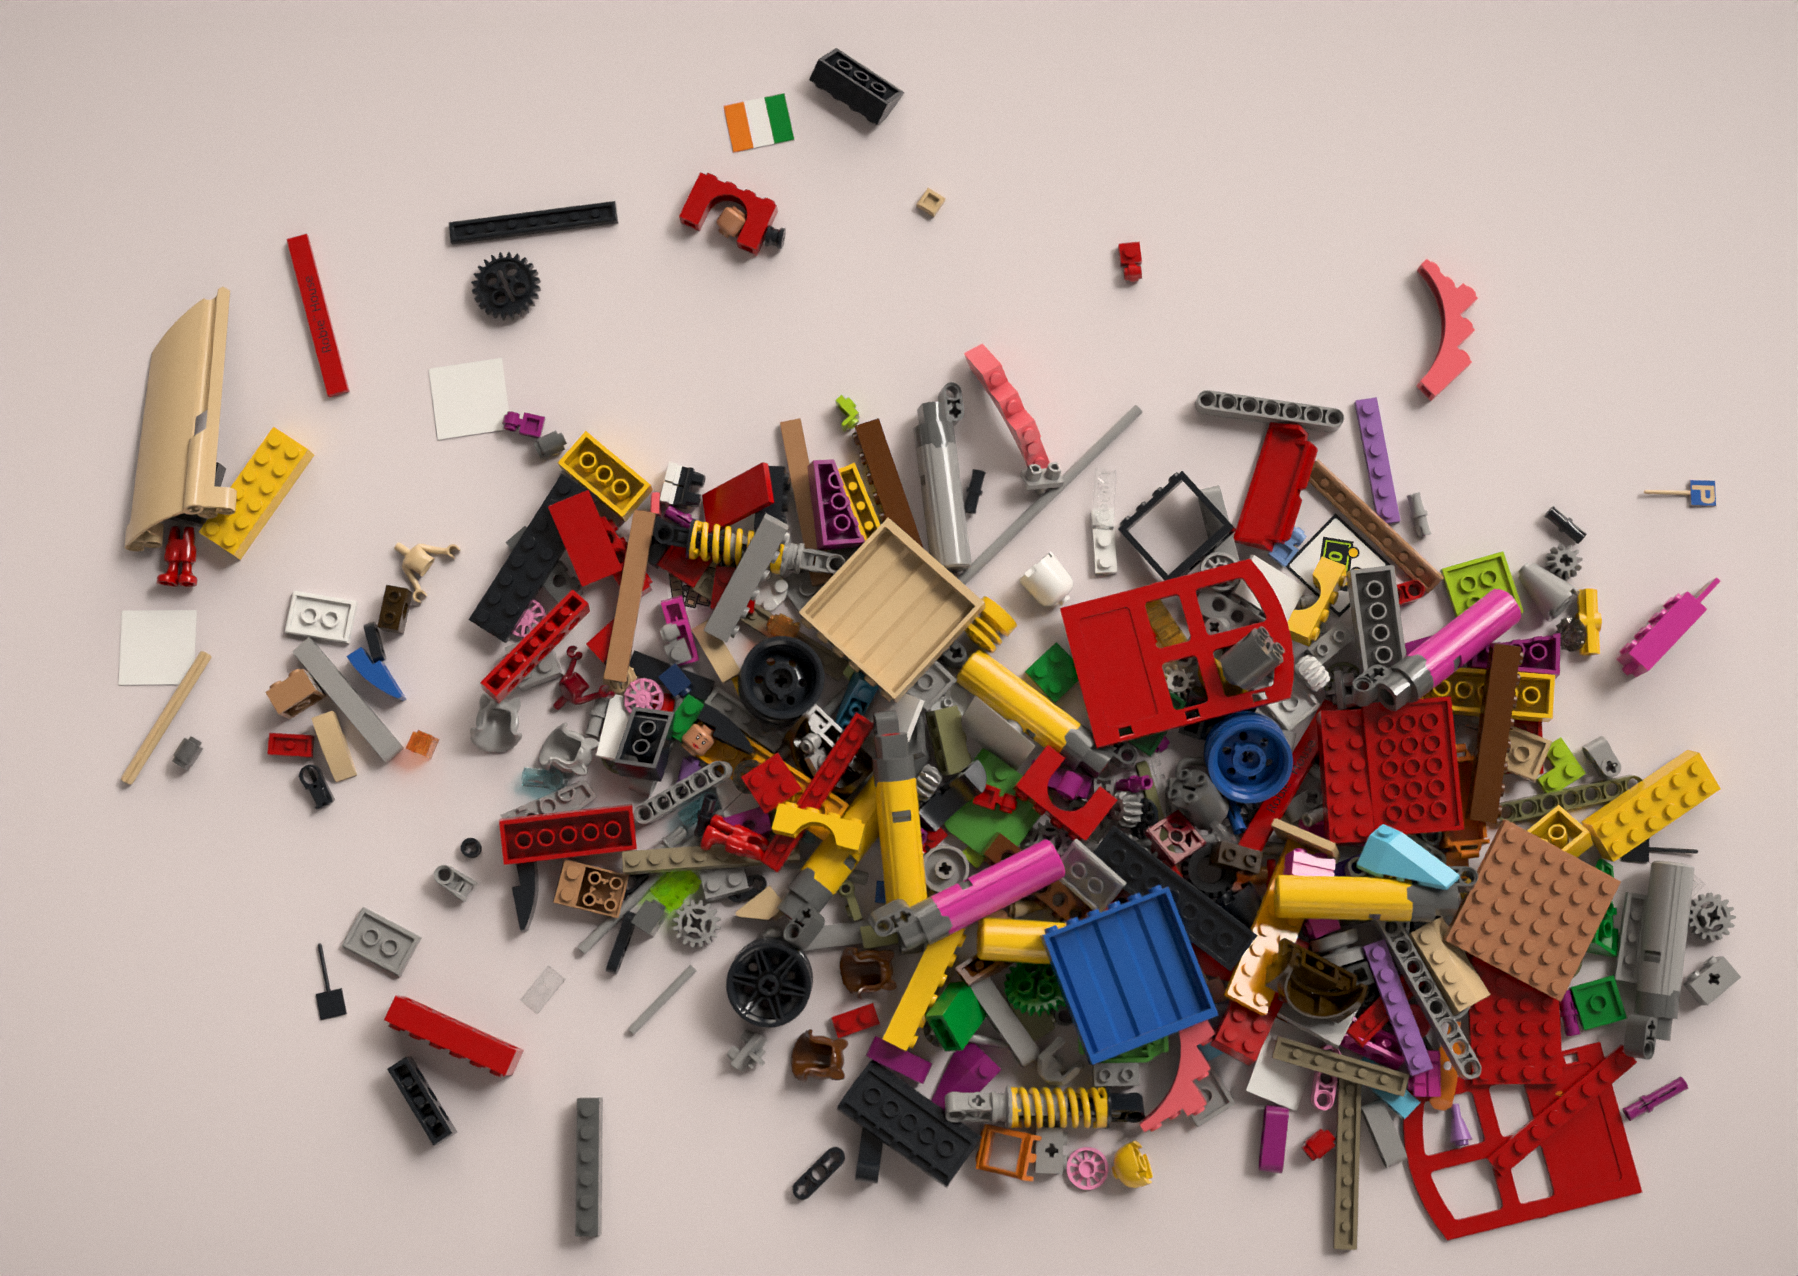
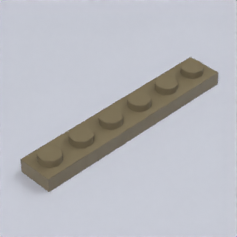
M1277 1036L1271 1057L1402 1097L1405 1095L1409 1074Z

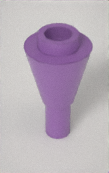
M689 755L688 758L684 756L676 783L699 771L702 768L699 765L701 761L692 755Z
M1452 1104V1107H1450L1453 1118L1451 1121L1450 1143H1455L1456 1147L1469 1145L1468 1141L1473 1139L1461 1117L1459 1104Z

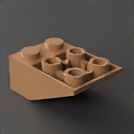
M564 859L552 903L619 918L629 875Z

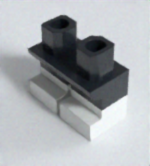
M669 462L660 497L661 504L665 506L672 505L682 509H687L688 506L699 507L701 494L691 493L693 486L704 487L705 475L695 472V469L692 467L687 468L677 463Z

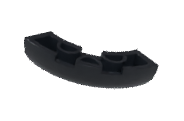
M978 759L961 770L962 773L944 783L939 788L941 793L936 792L928 801L923 802L919 806L921 828L930 832H936L960 808L983 792L986 787L987 776L984 767Z

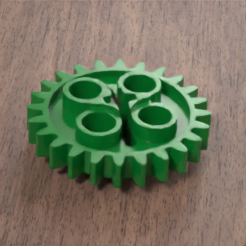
M1015 962L1016 967H1009L1011 973L1005 974L1007 981H1004L1006 988L1004 991L1009 1003L1013 1004L1015 1010L1019 1008L1021 1014L1028 1011L1029 1016L1037 1012L1038 1016L1041 1017L1042 1011L1050 1015V1009L1053 1008L1058 1012L1057 1006L1059 1004L1064 1007L1066 1006L1056 977L1053 976L1055 974L1051 965Z

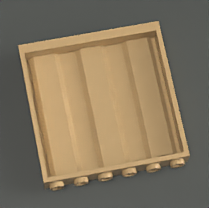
M887 518L799 611V614L802 618L800 622L810 630L812 627L818 632L816 636L824 644L829 642L833 646L832 651L840 658L846 657L850 661L848 665L855 672L860 670L865 675L864 680L872 687L877 685L882 690L880 694L887 701L893 700L897 703L986 607L984 601L891 519Z

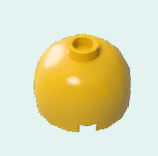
M1132 1141L1120 1147L1115 1153L1113 1159L1114 1166H1112L1114 1177L1120 1179L1124 1185L1131 1188L1152 1184V1181L1149 1179L1153 1178L1148 1157L1146 1154L1141 1155L1139 1149L1142 1146L1137 1141Z

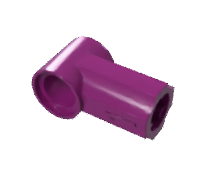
M1067 770L1056 788V791L1061 795V799L1067 802L1076 800L1084 779Z

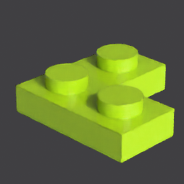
M1560 737L1552 742L1546 756L1553 768L1537 778L1536 781L1544 793L1562 790L1586 773Z

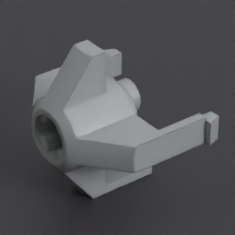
M1061 1036L1056 1038L1037 1058L1036 1071L1048 1085L1065 1086L1081 1071V1068L1085 1067L1084 1062L1080 1059L1065 1071L1066 1067L1062 1064L1065 1060L1059 1054L1052 1056L1065 1043Z

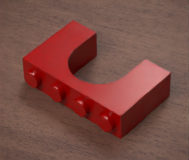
M700 172L679 215L681 224L700 231L710 210L715 205L725 201L738 203L746 210L747 219L737 239V246L757 256L766 238L768 226H772L778 213L775 202L766 197L764 199L757 197L751 190L745 189L743 191L732 182H722L711 173L703 174Z
M1047 745L1013 788L1016 791L1015 795L1022 801L1026 802L1027 800L1034 805L1032 808L1038 814L1048 816L1053 826L1067 831V836L1072 841L1078 839L1083 844L1116 803L1117 799L1100 786L1079 810L1064 811L1056 807L1048 796L1047 786L1050 777L1065 758Z

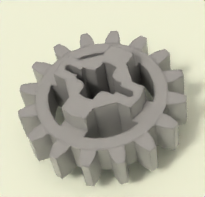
M1046 820L1045 825H1042L1040 822L1038 823L1039 828L1037 830L1031 829L1033 835H1027L1026 838L1030 843L1025 844V846L1028 848L1047 839L1053 844L1061 857L1073 841L1067 836V831L1063 828H1056L1049 820Z
M1707 893L1706 897L1704 894H1699L1698 900L1691 899L1693 906H1690V922L1688 923V927L1693 926L1694 928L1691 933H1700L1699 939L1701 940L1707 936L1708 941H1714V938L1721 940L1723 939L1722 934L1729 935L1730 932L1727 928L1735 926L1730 921L1736 918V916L1730 914L1734 907H1727L1729 900L1721 901L1720 894L1715 895L1713 898V893ZM1710 902L1706 908H1700L1702 904ZM1708 913H1711L1710 916L1713 918L1712 921H1710V917L1707 916ZM1715 925L1720 926L1718 930L1710 932Z
M691 900V906L688 907L684 903L682 904L684 910L676 911L680 916L679 918H673V921L678 923L677 926L673 927V930H679L680 933L676 937L678 939L684 937L683 944L686 945L690 941L692 948L695 947L696 943L702 948L704 941L708 944L712 943L711 936L718 937L715 930H720L721 927L716 925V922H719L721 918L714 916L718 912L717 909L710 910L712 904L708 903L706 906H703V900H700L698 905H696L695 901ZM702 909L706 913L697 915L693 910ZM686 915L688 921L687 925L683 928V919ZM692 916L697 920L702 919L700 923L702 931L696 927L692 928V925H694ZM711 920L712 925L708 933L706 930L707 922ZM694 932L698 933L701 938L694 939L688 935Z

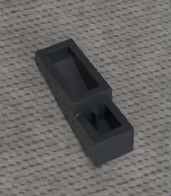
M705 703L697 718L700 723L715 729L713 737L716 740L755 758L756 752L741 730L727 716Z
M537 861L516 864L520 886L512 887L520 931L529 930L537 905L539 891Z

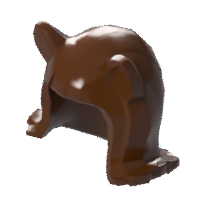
M847 947L842 952L839 961L843 985L857 999L862 998V993H873L881 989L887 991L897 989L896 982L891 979L893 975L891 961L894 958V952L891 950L857 952L856 947Z
M812 1029L806 1030L798 1037L791 1053V1072L798 1081L807 1082L808 1076L817 1080L831 1079L837 1081L845 1079L842 1067L844 1065L843 1050L848 1046L847 1040H833L826 1036H813Z

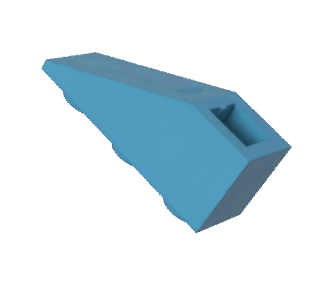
M860 670L852 675L834 721L843 730L846 729L856 712L864 716L879 688L877 685L874 687L869 685L864 680L865 675Z

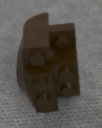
M817 704L809 712H806L781 740L790 749L794 763L799 771L811 780L814 777L804 759L809 753H805L800 747L802 738L811 732L818 734L822 741L820 747H824L829 755L844 732ZM862 747L848 766L851 771L846 769L832 791L843 801L873 772L872 757Z
M1285 937L1279 941L1277 960L1266 968L1265 986L1278 992V1000L1308 1017L1328 1018L1339 1024L1360 1008L1366 996L1367 985L1363 983L1357 985V975ZM1333 988V989L1337 990L1338 992H1328V991Z

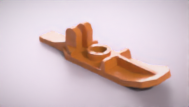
M1448 1025L1447 1034L1451 1031L1450 1025ZM1455 1042L1452 1049L1455 1054L1459 1055L1461 1054V1049L1458 1043ZM1440 1046L1441 1097H1430L1429 1102L1434 1109L1446 1111L1453 1104L1458 1074L1452 1063L1450 1069H1444V1063L1446 1061L1450 1062L1443 1047Z

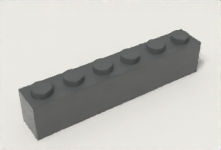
M603 1097L577 1098L575 1236H599L602 1234Z

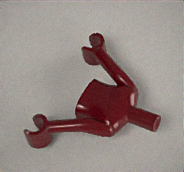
M569 646L566 651L571 661L565 675L559 682V689L562 695L553 704V707L557 710H560L567 702L581 705L602 697L612 699L615 696L614 691H609L606 694L609 686L602 685L599 688V692L582 697L590 686L580 674L574 672L577 660H580L583 656L582 652L579 651L574 655L577 646Z

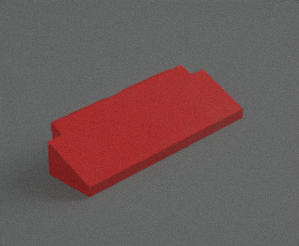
M1270 422L1233 537L1235 543L1272 552L1275 542L1284 545L1285 541L1291 538L1302 503L1300 493L1307 487L1318 452V448L1310 441H1307L1309 433L1300 425Z

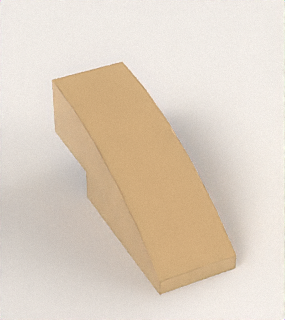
M707 620L691 630L722 683L725 684L732 678L737 677L740 669L724 641L704 631Z
M330 711L311 718L335 781L339 782L357 776L345 734L342 733L337 714Z

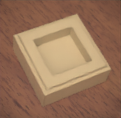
M927 188L918 201L917 207L935 217L946 201V198Z

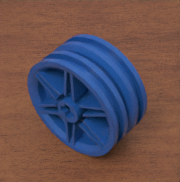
M1242 711L1227 715L1212 727L1204 743V761L1215 787L1231 800L1241 803L1265 801L1276 795L1290 778L1293 767L1291 748L1281 728L1275 721L1264 714L1254 711ZM1241 732H1246L1245 740L1239 738ZM1263 738H1267V739H1268L1267 742H1261V743H1260V741H1261ZM1224 747L1230 748L1229 750L1222 751ZM1247 751L1250 754L1246 756L1245 754L1243 755V752ZM1272 759V764L1266 766V760ZM1230 767L1234 768L1233 774L1227 773V769ZM1256 775L1254 779H1248V776Z

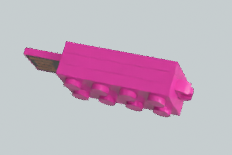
M1717 577L1709 581L1695 596L1687 591L1682 595L1677 593L1674 597H1670L1663 604L1664 608L1659 613L1656 612L1648 620L1650 624L1644 628L1642 627L1633 636L1635 639L1620 649L1619 653L1621 655L1616 660L1624 666L1621 670L1627 676L1633 674L1635 677L1648 672L1707 610L1701 602L1721 581Z

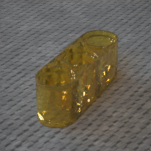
M1161 600L1146 604L1145 607L1150 625L1163 647L1187 641L1186 636Z

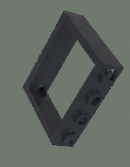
M1183 471L1174 473L1168 479L1169 483L1165 487L1156 489L1152 493L1153 497L1147 503L1145 501L1136 508L1137 512L1131 517L1127 516L1124 518L1118 528L1164 581L1190 573L1236 531L1235 527ZM1184 482L1223 526L1168 575L1131 535L1129 530L1177 486Z

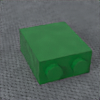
M964 981L950 982L925 1017L944 1051L947 1052L963 1050L987 1015L972 988L968 987Z

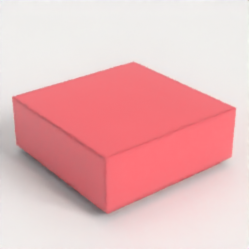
M652 492L650 512L656 513V517L661 518V494L659 492Z

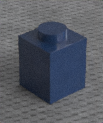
M673 664L658 677L676 699L680 697L683 699L692 692L693 684L676 664Z

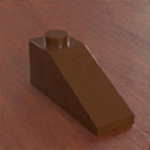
M977 954L957 966L955 971L969 987L1003 971L1015 962L980 960Z

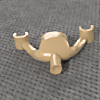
M400 542L395 545L394 549L405 556L402 569L415 590L413 598L416 602L422 604L418 600L419 594L428 595L425 591L421 590L416 576L411 570L417 572L421 577L424 576L435 560L426 552L445 554L455 559L451 551L458 549L461 552L457 545L451 544L447 548H440L419 543L412 549H408Z

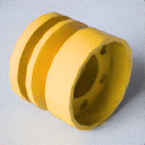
M983 596L981 600L985 602L986 608L964 631L976 645L993 654L997 648L992 642L997 645L1002 644L998 633L1008 637L1017 627V623L996 602L987 596Z

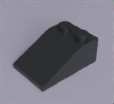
M633 707L614 761L620 776L662 781L668 763L675 720L674 712Z

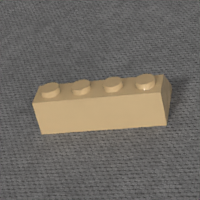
M1441 917L1413 931L1408 936L1454 1016L1488 997L1490 993L1464 951L1443 940L1448 926Z

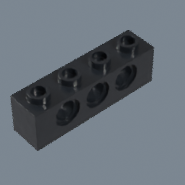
M412 1056L403 1058L387 1069L433 1146L442 1143L457 1133V1130Z

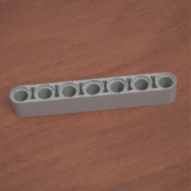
M1211 390L1200 392L1195 402L1196 410L1202 414L1269 424L1270 422L1300 425L1304 429L1325 432L1337 431L1344 422L1343 412L1336 408ZM1207 398L1210 400L1211 405L1204 406L1200 400ZM1222 402H1230L1232 408L1225 409L1222 406ZM1245 404L1251 405L1252 408H1253V411H1252V412H1247V411H1245L1244 408H1243V405H1245ZM1264 408H1272L1274 415L1266 414ZM1285 411H1293L1296 417L1289 418ZM1307 414H1314L1317 420L1310 421L1307 418ZM1328 417H1335L1338 420V424H1331Z
M310 637L293 650L299 661L386 763L404 749L401 743Z

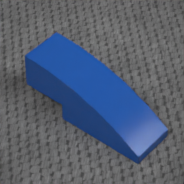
M362 647L346 656L354 668L375 687L396 699L406 700L405 695L385 663L380 660L374 663L367 651Z

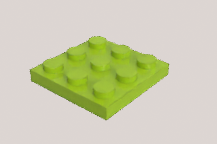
M1504 551L1440 570L1441 575L1444 577L1443 581L1455 618L1493 589H1501L1508 592L1517 602L1521 614L1524 613Z

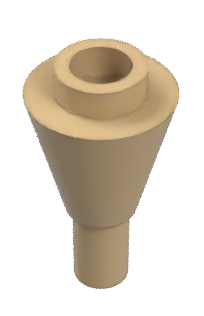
M1020 899L1007 906L1008 914L1012 915L1013 919L1036 910L1049 909L1047 906L1043 909L1033 900Z

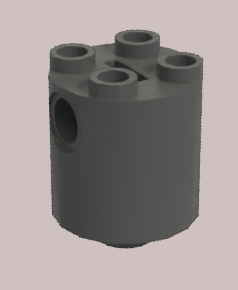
M1264 627L1254 628L1220 657L1223 675L1230 684L1249 691L1283 662L1282 654L1285 652L1284 648L1278 642L1274 643Z
M1181 770L1167 793L1175 807L1199 830H1208L1216 827L1225 819L1229 811V801L1226 796L1215 787L1212 780L1201 770Z

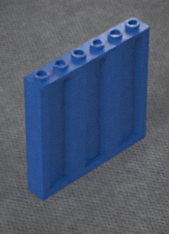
M1155 886L1148 889L1149 894L1141 897L1140 893L1127 897L1129 902L1120 904L1119 901L1106 905L1108 910L1099 912V909L1086 913L1087 918L1078 920V917L1065 921L1066 926L1059 929L1057 925L1044 929L1045 934L1040 936L1090 1065L1218 1016L1169 887Z

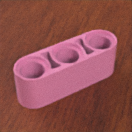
M1331 1045L1320 1047V1049H1331L1334 1053L1341 1054L1338 1048L1336 1049ZM1314 1071L1310 1097L1311 1104L1316 1109L1328 1110L1334 1103L1338 1077L1331 1076L1330 1081L1324 1084L1320 1079L1322 1073ZM1322 1093L1327 1097V1103L1324 1106H1320L1317 1102V1097Z

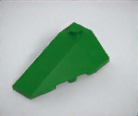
M1598 859L1595 868L1614 878L1613 866L1604 859ZM1612 901L1586 951L1588 953L1617 957L1619 932L1618 928L1614 929L1613 915H1617V908H1614Z

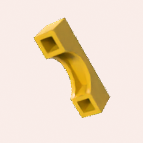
M1321 557L1312 574L1313 584L1321 592L1318 601L1307 609L1293 610L1288 620L1291 639L1310 647L1313 640H1317L1320 634L1319 627L1322 622L1325 623L1327 621L1331 604L1335 605L1339 597L1338 591L1340 587H1344L1347 582L1346 566Z
M785 802V805L778 804L772 826L774 833L796 838L802 830L808 827L821 826L833 833L838 849L860 854L866 832V826L862 824V820L856 818H849V820L841 819V815L828 812V815L820 814L818 809L807 807L806 810L800 809L797 804Z

